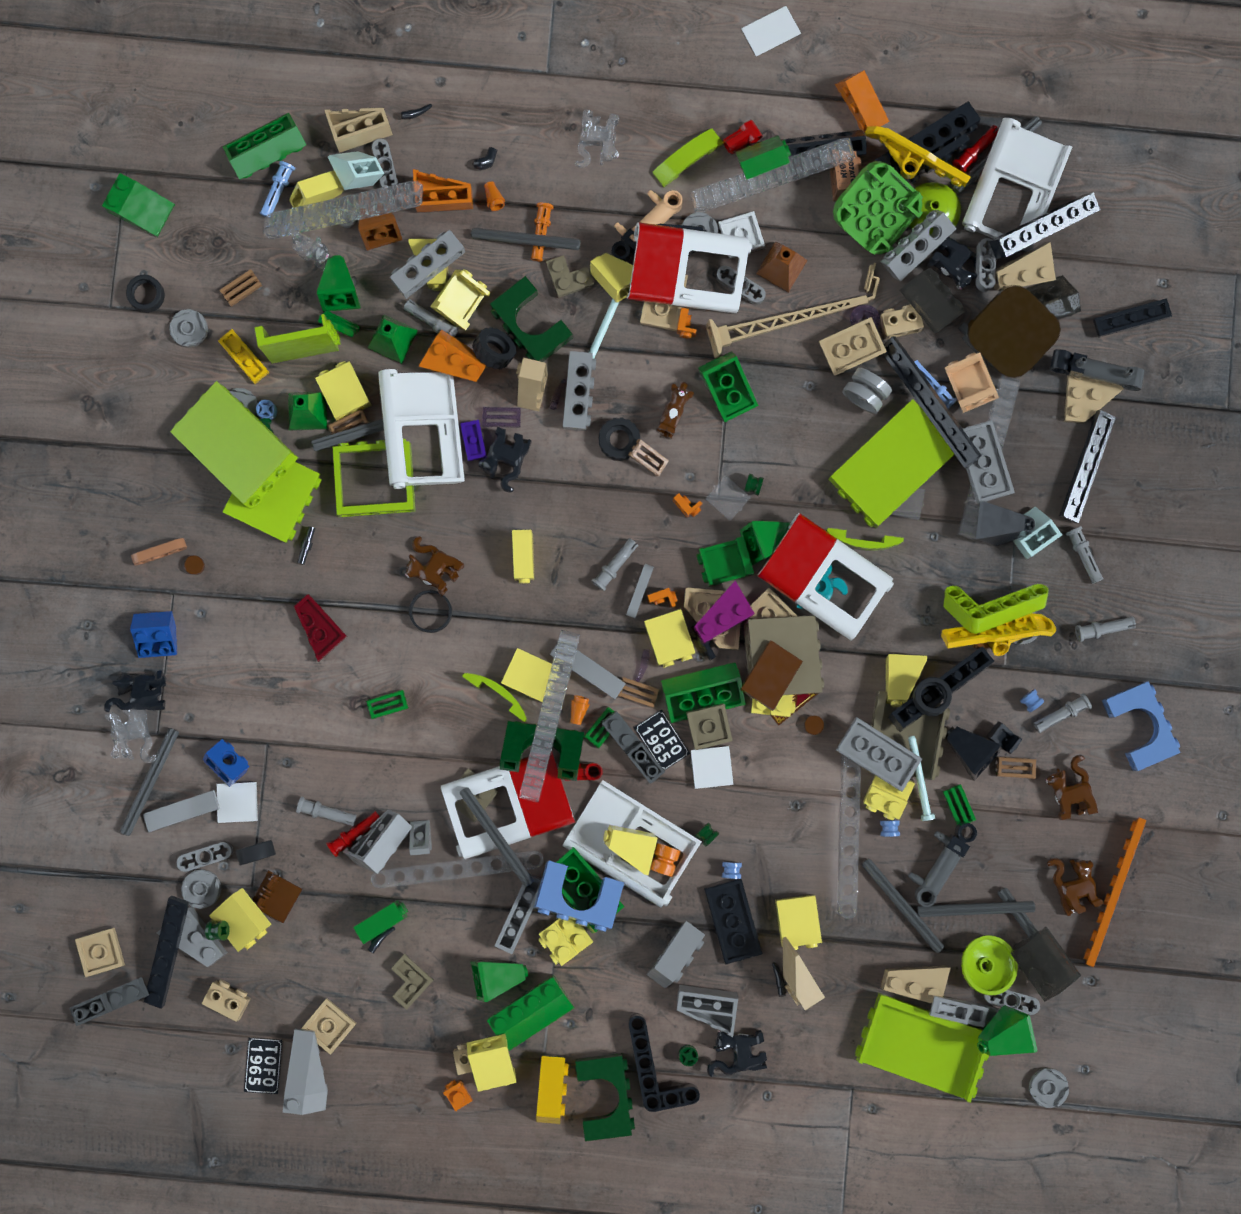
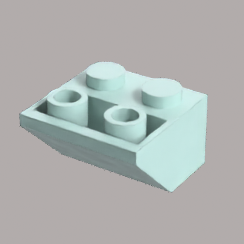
M357 151L328 156L344 190L373 186L384 175L377 158Z
M1037 507L1024 514L1035 521V528L1032 530V533L1013 540L1026 560L1062 536V533L1053 521Z

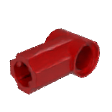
M749 120L738 131L723 139V143L728 153L732 155L746 145L750 146V143L758 142L763 135L754 121Z
M598 763L579 764L577 781L598 780L603 775V768ZM590 767H598L599 774L597 777L590 776Z

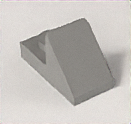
M430 820L410 822L412 826L410 830V855L430 854V850H432Z

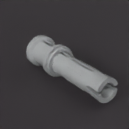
M411 299L404 305L405 311L433 327L434 332L438 333L443 330L453 337L456 336L459 327L451 325L445 321L444 317L435 316Z
M1080 526L1067 532L1066 535L1070 537L1074 546L1073 550L1078 552L1091 583L1094 584L1104 578L1089 550V541H1086L1081 531L1083 528Z
M629 538L607 566H603L599 575L591 580L592 583L602 591H605V587L612 579L616 578V572L638 547V544H635L636 542Z
M1133 616L1105 623L1092 622L1091 625L1086 626L1076 625L1075 633L1078 641L1083 642L1084 639L1093 637L1098 639L1104 634L1135 629L1136 622Z
M1082 693L1079 698L1071 702L1067 701L1064 707L1033 724L1038 733H1042L1070 716L1076 717L1081 711L1091 709L1092 706L1087 696Z
M301 796L296 813H306L312 815V818H318L319 816L352 827L357 816L356 814L324 806L320 801L306 800L303 796Z

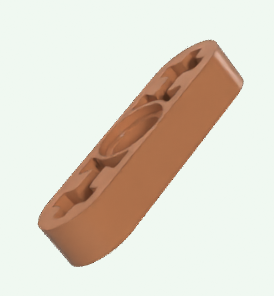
M180 538L131 555L134 566L141 565L187 549L185 539Z

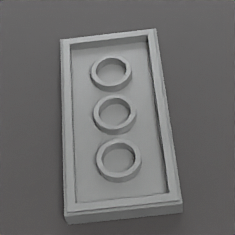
M990 420L962 428L982 455L969 468H966L977 504H980V501L987 502L1014 494L1015 491L993 421Z
M855 717L836 748V751L903 792L922 761L921 757Z

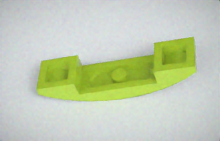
M711 128L678 149L653 171V174L661 185L665 187L704 155H709L720 147L723 141Z
M827 528L825 530L849 548L857 550H885L901 544L904 540L901 537L885 535L882 537V542L846 538L847 530Z
M463 674L462 677L477 688H480L484 682L513 704L509 709L511 713L522 721H527L525 712L519 702L501 685L480 675Z

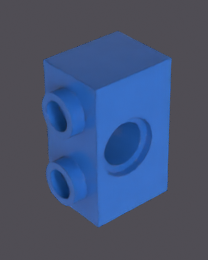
M223 739L207 751L203 757V761L229 787L240 779L249 768L247 760L243 756H239L234 751V747ZM228 759L232 764L227 765L223 760Z

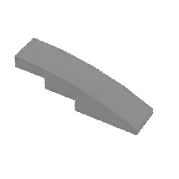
M562 639L558 641L549 654L613 699H616L626 684Z
M215 790L147 812L143 816L149 833L219 810L220 807Z
M934 996L929 1015L967 1025L972 1024L984 1027L988 1025L1000 1008Z

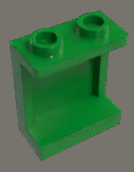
M744 536L707 548H699V554H696L698 564L703 565L704 572H701L704 584L708 583L709 587L754 574Z

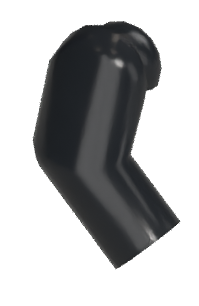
M489 147L485 157L474 160V168L479 170L491 168L498 150Z

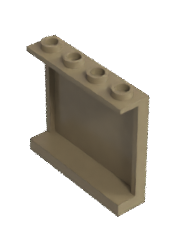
M815 616L749 619L743 622L748 675L768 642L772 640L803 661L783 695L822 693L824 680L821 678L820 672L822 670V660L819 658L821 645L820 640L817 639L819 624Z
M877 691L871 726L910 750L908 738L909 736H915L919 756L922 758L921 766L924 779L935 780V777H938L940 772V766L937 764L938 759L943 754L941 742L946 737L947 728L944 725L945 720L949 719L950 709L947 708L942 714L937 716L923 715L906 729L899 732L888 718L899 707L886 704L887 692Z

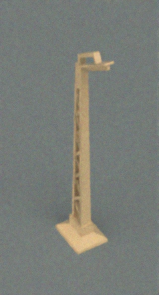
M876 263L869 266L864 286L866 293H868L872 279L876 280L871 297L865 295L727 327V325L717 327L714 321L709 319L705 326L714 358L716 359L720 356L723 347L730 346L733 342L867 304L868 301L875 298L880 280L879 277L873 276ZM797 315L802 317V319L795 320ZM792 316H793V318L791 319V321H788V320L785 319V318H787V317H792ZM777 320L784 323L781 325L774 326ZM773 321L770 328L762 324ZM755 325L763 329L752 333ZM751 326L748 334L740 330V328ZM734 330L741 336L730 339L728 331Z

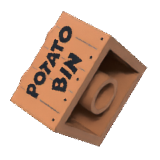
M856 151L833 153L829 164L833 202L837 201L859 174L858 169L861 168L860 157H857Z

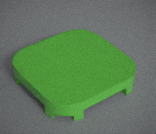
M875 161L865 166L837 199L833 209L834 220L864 249L874 255L882 254L893 250L892 245L916 217L920 218L923 213L921 211L923 197L892 166L884 162Z

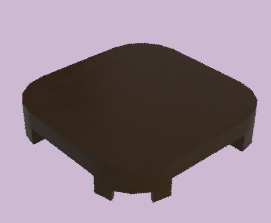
M1009 285L999 289V293L973 320H970L967 325V337L970 345L981 353L1000 373L1007 377L1017 378L1026 374L1056 343L1060 336L1061 328L1056 316L1030 291L1020 285Z

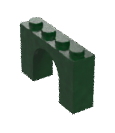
M525 276L490 303L492 309L490 313L496 320L500 319L503 322V329L508 335L511 333L515 337L513 341L519 349L524 348L527 352L525 354L527 359L544 362L571 341L573 333L562 320L539 335H529L518 327L516 323L518 312L538 296L537 289Z
M508 721L500 758V770L519 772L523 752L531 745L547 744L556 749L560 756L557 778L577 781L584 732L521 723L519 721Z
M622 1053L576 1059L578 1082L604 1079L611 1082L619 1093L618 1104L612 1112L603 1116L583 1118L585 1142L632 1136V1130L635 1129L634 1117L630 1118L629 1110L633 1109L632 1098L627 1097V1090H630L629 1078H625L624 1070H628L627 1058H623Z

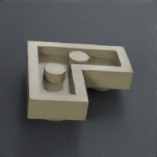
M564 255L546 261L558 298L594 286L588 267L569 272Z
M404 954L391 968L405 981L392 997L407 1010L434 979L408 955Z

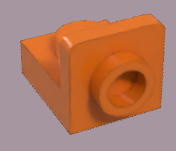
M681 308L677 334H680L682 338L691 339V337L696 336V329L687 328L686 326L690 327L692 315H688L689 309Z
M680 493L672 500L686 518L690 515L695 517L701 511L700 507L703 504L699 501L691 508L690 500L685 495L681 496Z
M670 588L647 595L649 604L654 602V605L664 603L665 598H668L670 606L673 608L676 606L675 602L678 601L675 592L670 591Z
M454 1079L445 1085L446 1089H444L443 1094L447 1096L455 1111L473 1101L462 1080L456 1082Z

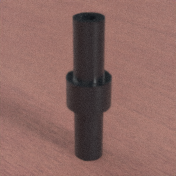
M308 526L305 538L301 541V551L297 561L299 564L305 565L308 552L311 551L313 545L311 542L315 532L313 527Z
M692 626L691 628L698 639V645L700 648H703L709 660L714 659L716 655L709 645L710 641L703 644L694 626Z

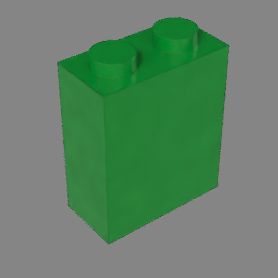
M777 135L737 151L736 155L744 176L748 180L790 163L788 156H791L785 140H781Z
M397 900L353 928L361 942L365 944L407 918V912L409 911L404 902L400 903Z

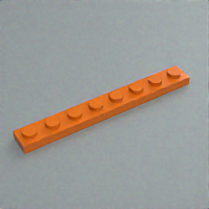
M1140 817L1137 818V821H1132L1129 830L1132 832L1131 838H1126L1123 846L1126 852L1124 857H1119L1116 866L1119 868L1117 876L1113 875L1110 886L1113 887L1112 891L1105 896L1103 902L1106 905L1104 912L1100 911L1096 921L1100 923L1097 930H1093L1090 941H1093L1091 949L1087 948L1083 957L1086 960L1085 964L1094 967L1146 823V820Z

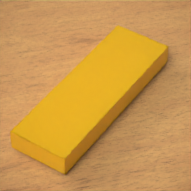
M233 329L218 340L254 384L258 383L269 373Z

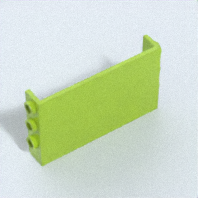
M217 381L206 393L201 395L199 401L187 411V414L170 431L229 491L251 509L260 503L261 498L273 489L274 484L287 473L290 466L298 459L225 386Z
M912 399L828 480L838 489L837 493L844 500L848 499L850 501L851 508L856 513L860 512L865 517L864 521L866 524L876 529L954 455V452L923 409Z
M878 993L874 1008L871 1007L868 1012L867 1019H870L868 1026H864L862 1030V1043L857 1046L855 1051L858 1063L877 1067L964 1098L967 1102L971 1103L972 1098L976 1097L978 1087H976L978 1079L981 1080L984 1073V1068H982L984 1060L987 1061L989 1055L982 1054L977 1047L979 1042L978 1036L983 1030L971 1025L930 1016L929 1010Z

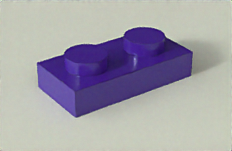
M479 420L460 423L468 461L487 457Z

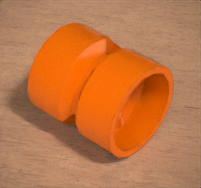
M657 843L654 851L656 857L652 859L650 870L673 877L676 867L674 862L678 861L681 851Z

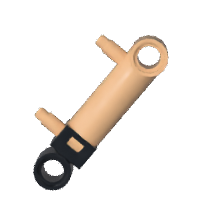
M650 190L647 194L657 205L640 222L655 225L664 224L681 210L682 195L678 191L672 190L667 192L664 198L661 199ZM674 199L678 203L676 205H670L668 201ZM617 222L614 224V227L622 236L621 241L613 244L611 255L627 262L630 258V252L635 255L637 242L634 240L636 225L632 229L626 230ZM622 249L626 253L623 256H618L616 251Z

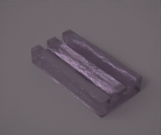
M483 407L482 427L521 428V408ZM487 412L517 413V415H487ZM487 419L517 420V423L487 422Z

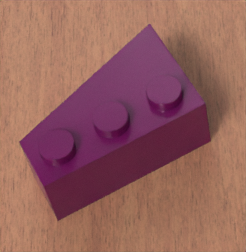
M736 580L694 626L703 644L755 614Z

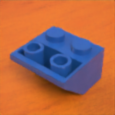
M172 611L133 614L130 630L138 658L177 655L176 624Z

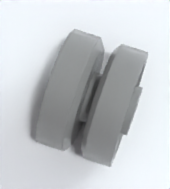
M857 368L852 376L854 382H848L842 392L852 403L861 409L877 414L883 405L881 400H886L892 389L876 374L864 368Z

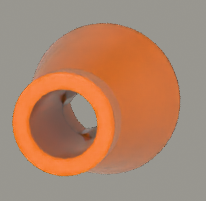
M493 181L487 182L484 185L487 207L491 211L501 210L505 206V199Z
M574 695V699L571 700V723L581 725L590 706L589 698Z

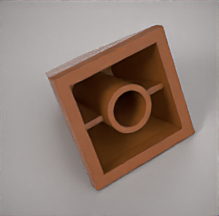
M367 192L362 196L358 229L366 250L403 240L395 216L377 192Z
M775 242L756 274L789 293L808 260L788 247Z

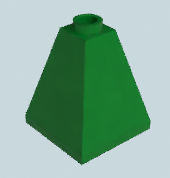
M340 255L328 258L317 289V296L323 312L361 309L344 257Z
M383 315L368 345V349L402 364L418 330L387 315Z
M322 392L288 393L289 431L327 430V401Z
M752 521L740 529L741 536H744L752 566L774 553L789 530L788 527L791 522Z
M470 961L477 1000L482 1002L492 1000L526 980L525 977H528L526 965L520 963Z
M1006 1005L999 1009L978 1036V1050L982 1054L985 1053L989 1056L1035 1053L1038 1051L1030 1015Z

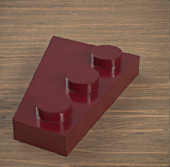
M307 594L294 606L318 662L348 637L310 594Z

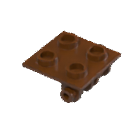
M268 870L252 900L261 912L284 923L302 888Z

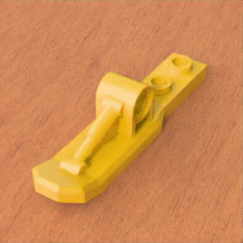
M868 126L865 131L867 137L884 143L891 156L898 163L901 175L906 179L914 178L922 164L934 169L935 174L938 176L948 177L951 179V183L958 187H961V185L965 187L971 178L969 175L889 128ZM912 165L915 171L909 173L905 170V166Z
M1031 613L981 633L974 634L967 631L964 627L942 630L941 636L947 648L987 642L994 655L1002 656L1008 652L1011 643L1033 636L1050 637L1056 632V627L1053 621L1046 616Z

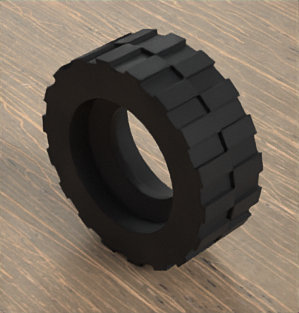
M484 328L473 341L472 348L477 359L489 368L499 370L506 368L516 355L514 342L505 332L497 328ZM487 343L496 346L502 354L493 351Z
M622 417L608 420L599 432L601 451L606 457L614 461L628 460L630 458L628 454L633 451V446H636L637 440L640 439L639 429H637L636 425L631 420ZM622 430L628 434L629 442L624 448H615L611 444L610 436L613 432Z

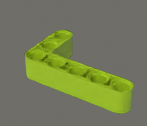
M1034 584L978 605L960 587L949 586L945 589L943 606L967 631L977 634L1045 608L1049 590L1043 584Z

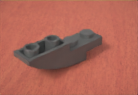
M614 711L601 722L650 784L665 773L664 769L617 711Z
M142 977L69 1009L76 1026L144 998L149 994Z

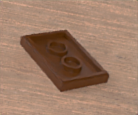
M770 640L740 690L773 711L803 661Z

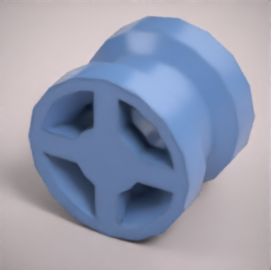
M261 400L256 406V412L261 419L269 418L273 420L277 416V407L270 400Z
M1033 689L1022 697L1020 702L1027 706V711L1030 713L1042 705L1044 700L1039 698L1037 691Z
M900 820L880 821L882 826L881 836H900L898 831Z
M722 863L724 867L722 878L741 879L739 872L742 863Z

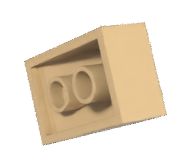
M784 937L782 939L783 978L787 982L785 988L796 1005L801 1004L804 1010H807L825 997L789 940Z

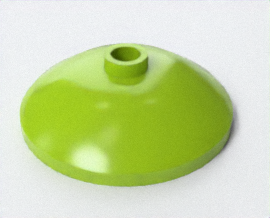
M937 182L924 183L915 188L923 197L921 209L923 213L920 218L916 217L909 226L912 229L916 225L921 224L926 219V216L934 210L944 212L954 226L957 225L961 215V204L958 196L951 188ZM932 204H937L938 208H933ZM933 227L930 228L929 235L932 234Z
M981 936L974 939L965 948L962 956L961 966L964 978L971 988L981 994H1001L1007 991L1016 979L1018 971L1016 955L1011 946L999 937ZM983 962L986 964V969L982 967Z

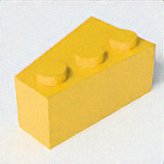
M542 1056L537 1122L560 1124L561 1116H565V1104L562 1103V1096H566L567 1084L563 1082L564 1076H568L569 1064L565 1063V1058Z

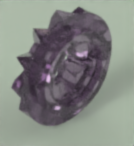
M860 305L852 311L850 316L852 326L859 323V320L865 314L867 319L872 317L876 329L879 327L880 315L873 306Z

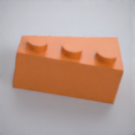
M865 70L854 73L835 84L857 120L859 129L864 133L868 126L881 127L890 122Z
M413 169L414 200L417 213L473 209V194L470 183L450 178L446 179L435 174H427Z
M441 330L419 364V367L477 382L486 365L477 359L473 349Z

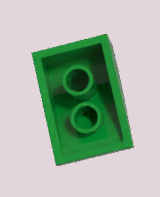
M119 173L102 204V207L109 214L156 237L159 236L175 206L173 202Z
M732 351L698 367L724 422L759 406L740 362Z

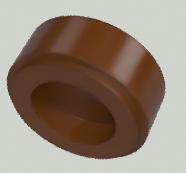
M193 555L186 559L184 567L188 573L199 575L204 571L205 563L202 558Z
M813 715L805 720L804 728L807 733L817 735L822 732L824 722L819 716Z

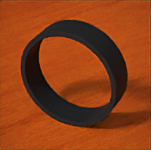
M426 590L417 594L411 601L409 607L410 619L423 632H439L449 624L452 617V606L445 595L442 597L448 603L449 616L441 627L434 630H426L419 627L413 619V606L419 597L428 593L440 595L438 591Z

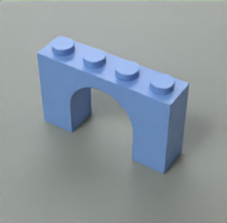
M1149 681L1101 700L1109 718L1138 709L1148 714L1153 722L1154 731L1149 742L1125 753L1133 771L1142 770L1180 753V744L1171 733L1172 726L1163 715L1164 708L1157 701L1155 688L1152 684H1149Z
M547 861L534 908L538 909V913L548 916L549 913L557 914L556 918L564 921H568L569 918L574 919L578 925L587 927V924L595 926L594 929L606 932V929H612L624 882L607 877L603 878L595 904L588 910H575L566 904L562 896V885L568 866Z

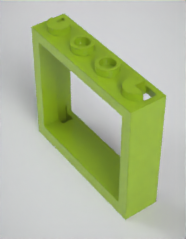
M403 439L406 474L408 477H413L411 443ZM378 440L376 444H368L365 441L357 442V445L340 443L338 446L333 447L336 509L339 517L416 512L414 485L406 486L407 502L343 507L340 454L386 450L385 440Z

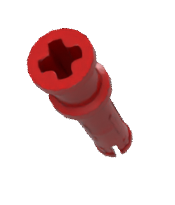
M993 125L971 148H966L958 159L952 161L953 166L965 173L967 171L966 168L970 164L975 163L978 155L995 140L999 131L998 129L995 132L997 126Z
M375 811L349 831L341 832L340 836L332 842H327L326 844L335 857L339 856L338 853L347 847L350 848L360 835L372 829L370 826L380 817L379 814Z

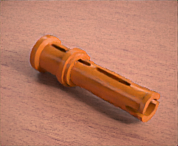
M539 202L537 203V218L534 219L536 225L535 234L546 235L547 227L551 225L550 214L554 206L549 203ZM533 245L531 260L542 262L544 246H539L538 249V246Z

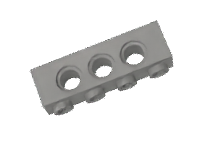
M939 210L931 211L921 224L916 225L907 237L902 238L898 242L897 247L885 254L881 263L893 278L902 281L956 230V227L944 212ZM933 227V232L929 235V230ZM919 240V246L915 248V243ZM905 253L906 257L901 261V256Z
M450 230L440 233L435 242L425 245L421 253L417 256H411L406 261L407 264L402 268H396L391 273L390 279L406 299L465 253L464 246ZM440 248H445L446 253L443 255L437 254V250ZM424 260L432 261L429 266H422ZM411 271L417 273L414 278H408L407 274Z
M570 351L563 429L586 431V426L590 427L591 415H588V408H592L593 396H589L590 389H594L595 379L591 377V372L596 369V359L593 358V353ZM584 368L587 374L584 377L577 376L576 372L578 369ZM583 387L585 389L584 395L577 396L574 393L575 389ZM581 406L584 410L582 414L576 415L573 413V408Z
M532 874L530 876L534 882L528 887L522 885L495 943V947L510 954H513L532 913L542 879Z

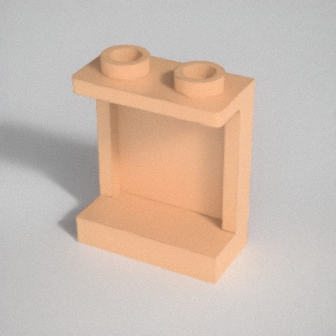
M971 353L966 356V359L953 361L945 367L963 413L999 398L981 353Z

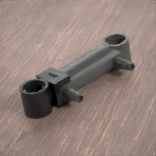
M1061 349L1053 351L1050 365L1052 372L1076 378L1082 376L1112 383L1131 391H1140L1142 388L1145 370L1141 368L1123 367L1087 358L1088 355L1072 354Z
M960 822L956 825V837L952 834L948 837L936 831L934 836L944 843L945 848L928 875L923 879L917 874L909 873L908 877L920 885L915 891V899L922 906L930 907L936 902L937 895L961 857L964 858L971 847L966 842L974 841L977 836L976 827L971 823ZM965 827L970 828V834L967 837H963L961 834L962 829ZM923 892H930V898L928 900H921V894Z

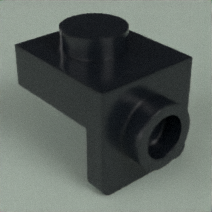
M999 721L987 735L991 741L1001 746V750L1012 754L1022 741L1020 736L1015 735Z

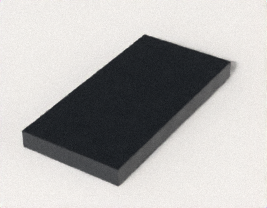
M742 879L704 888L725 965L762 955Z

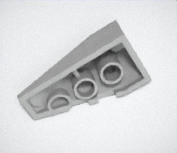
M296 1028L294 1030L284 1094L283 1113L304 1115L326 1110L328 1088L324 1079L323 1066H321L316 1034L313 1030Z

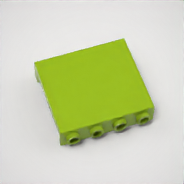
M324 314L321 315L323 327L271 337L263 326L254 327L257 345L271 363L339 351L338 345H341L339 333L334 329L330 319L327 320Z
M294 462L287 470V473L274 484L273 489L261 498L257 506H254L252 509L245 506L232 493L223 513L287 543L288 540H293L296 534V530H294L295 525L302 522L305 515L302 511L305 506L309 507L313 499L311 493L313 489H318L322 479L319 478V473Z

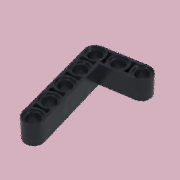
M640 1013L632 1014L629 1018V1030L645 1109L649 1112H657L697 1103L700 1093L698 1087L692 1083L659 1089L645 1017ZM636 1018L643 1021L642 1026L639 1028L632 1026V1021ZM638 1038L646 1040L647 1043L644 1047H638L635 1044ZM641 1058H648L650 1064L647 1067H642L639 1061ZM650 1077L654 1080L652 1086H645L643 1080ZM689 1089L695 1090V1097L687 1098L685 1096L686 1091ZM674 1093L677 1099L674 1102H668L666 1096ZM655 1097L658 1102L656 1105L650 1106L647 1104V1099Z

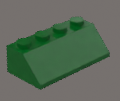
M287 113L223 146V149L240 180L252 176L258 170L266 169L275 161L285 159L287 155L293 152L301 151L306 146V143L291 115Z
M736 662L661 680L671 723L686 720V712L724 703L725 709L746 705L744 693L740 690L742 681Z
M573 847L556 863L568 866L562 885L564 901L569 907L584 911L590 909L595 904L602 879ZM620 900L616 914L625 907ZM587 924V928L592 934L598 931L594 929V925Z
M552 975L488 1017L487 1022L496 1036L506 1035L507 1046L510 1051L575 1007L556 977Z

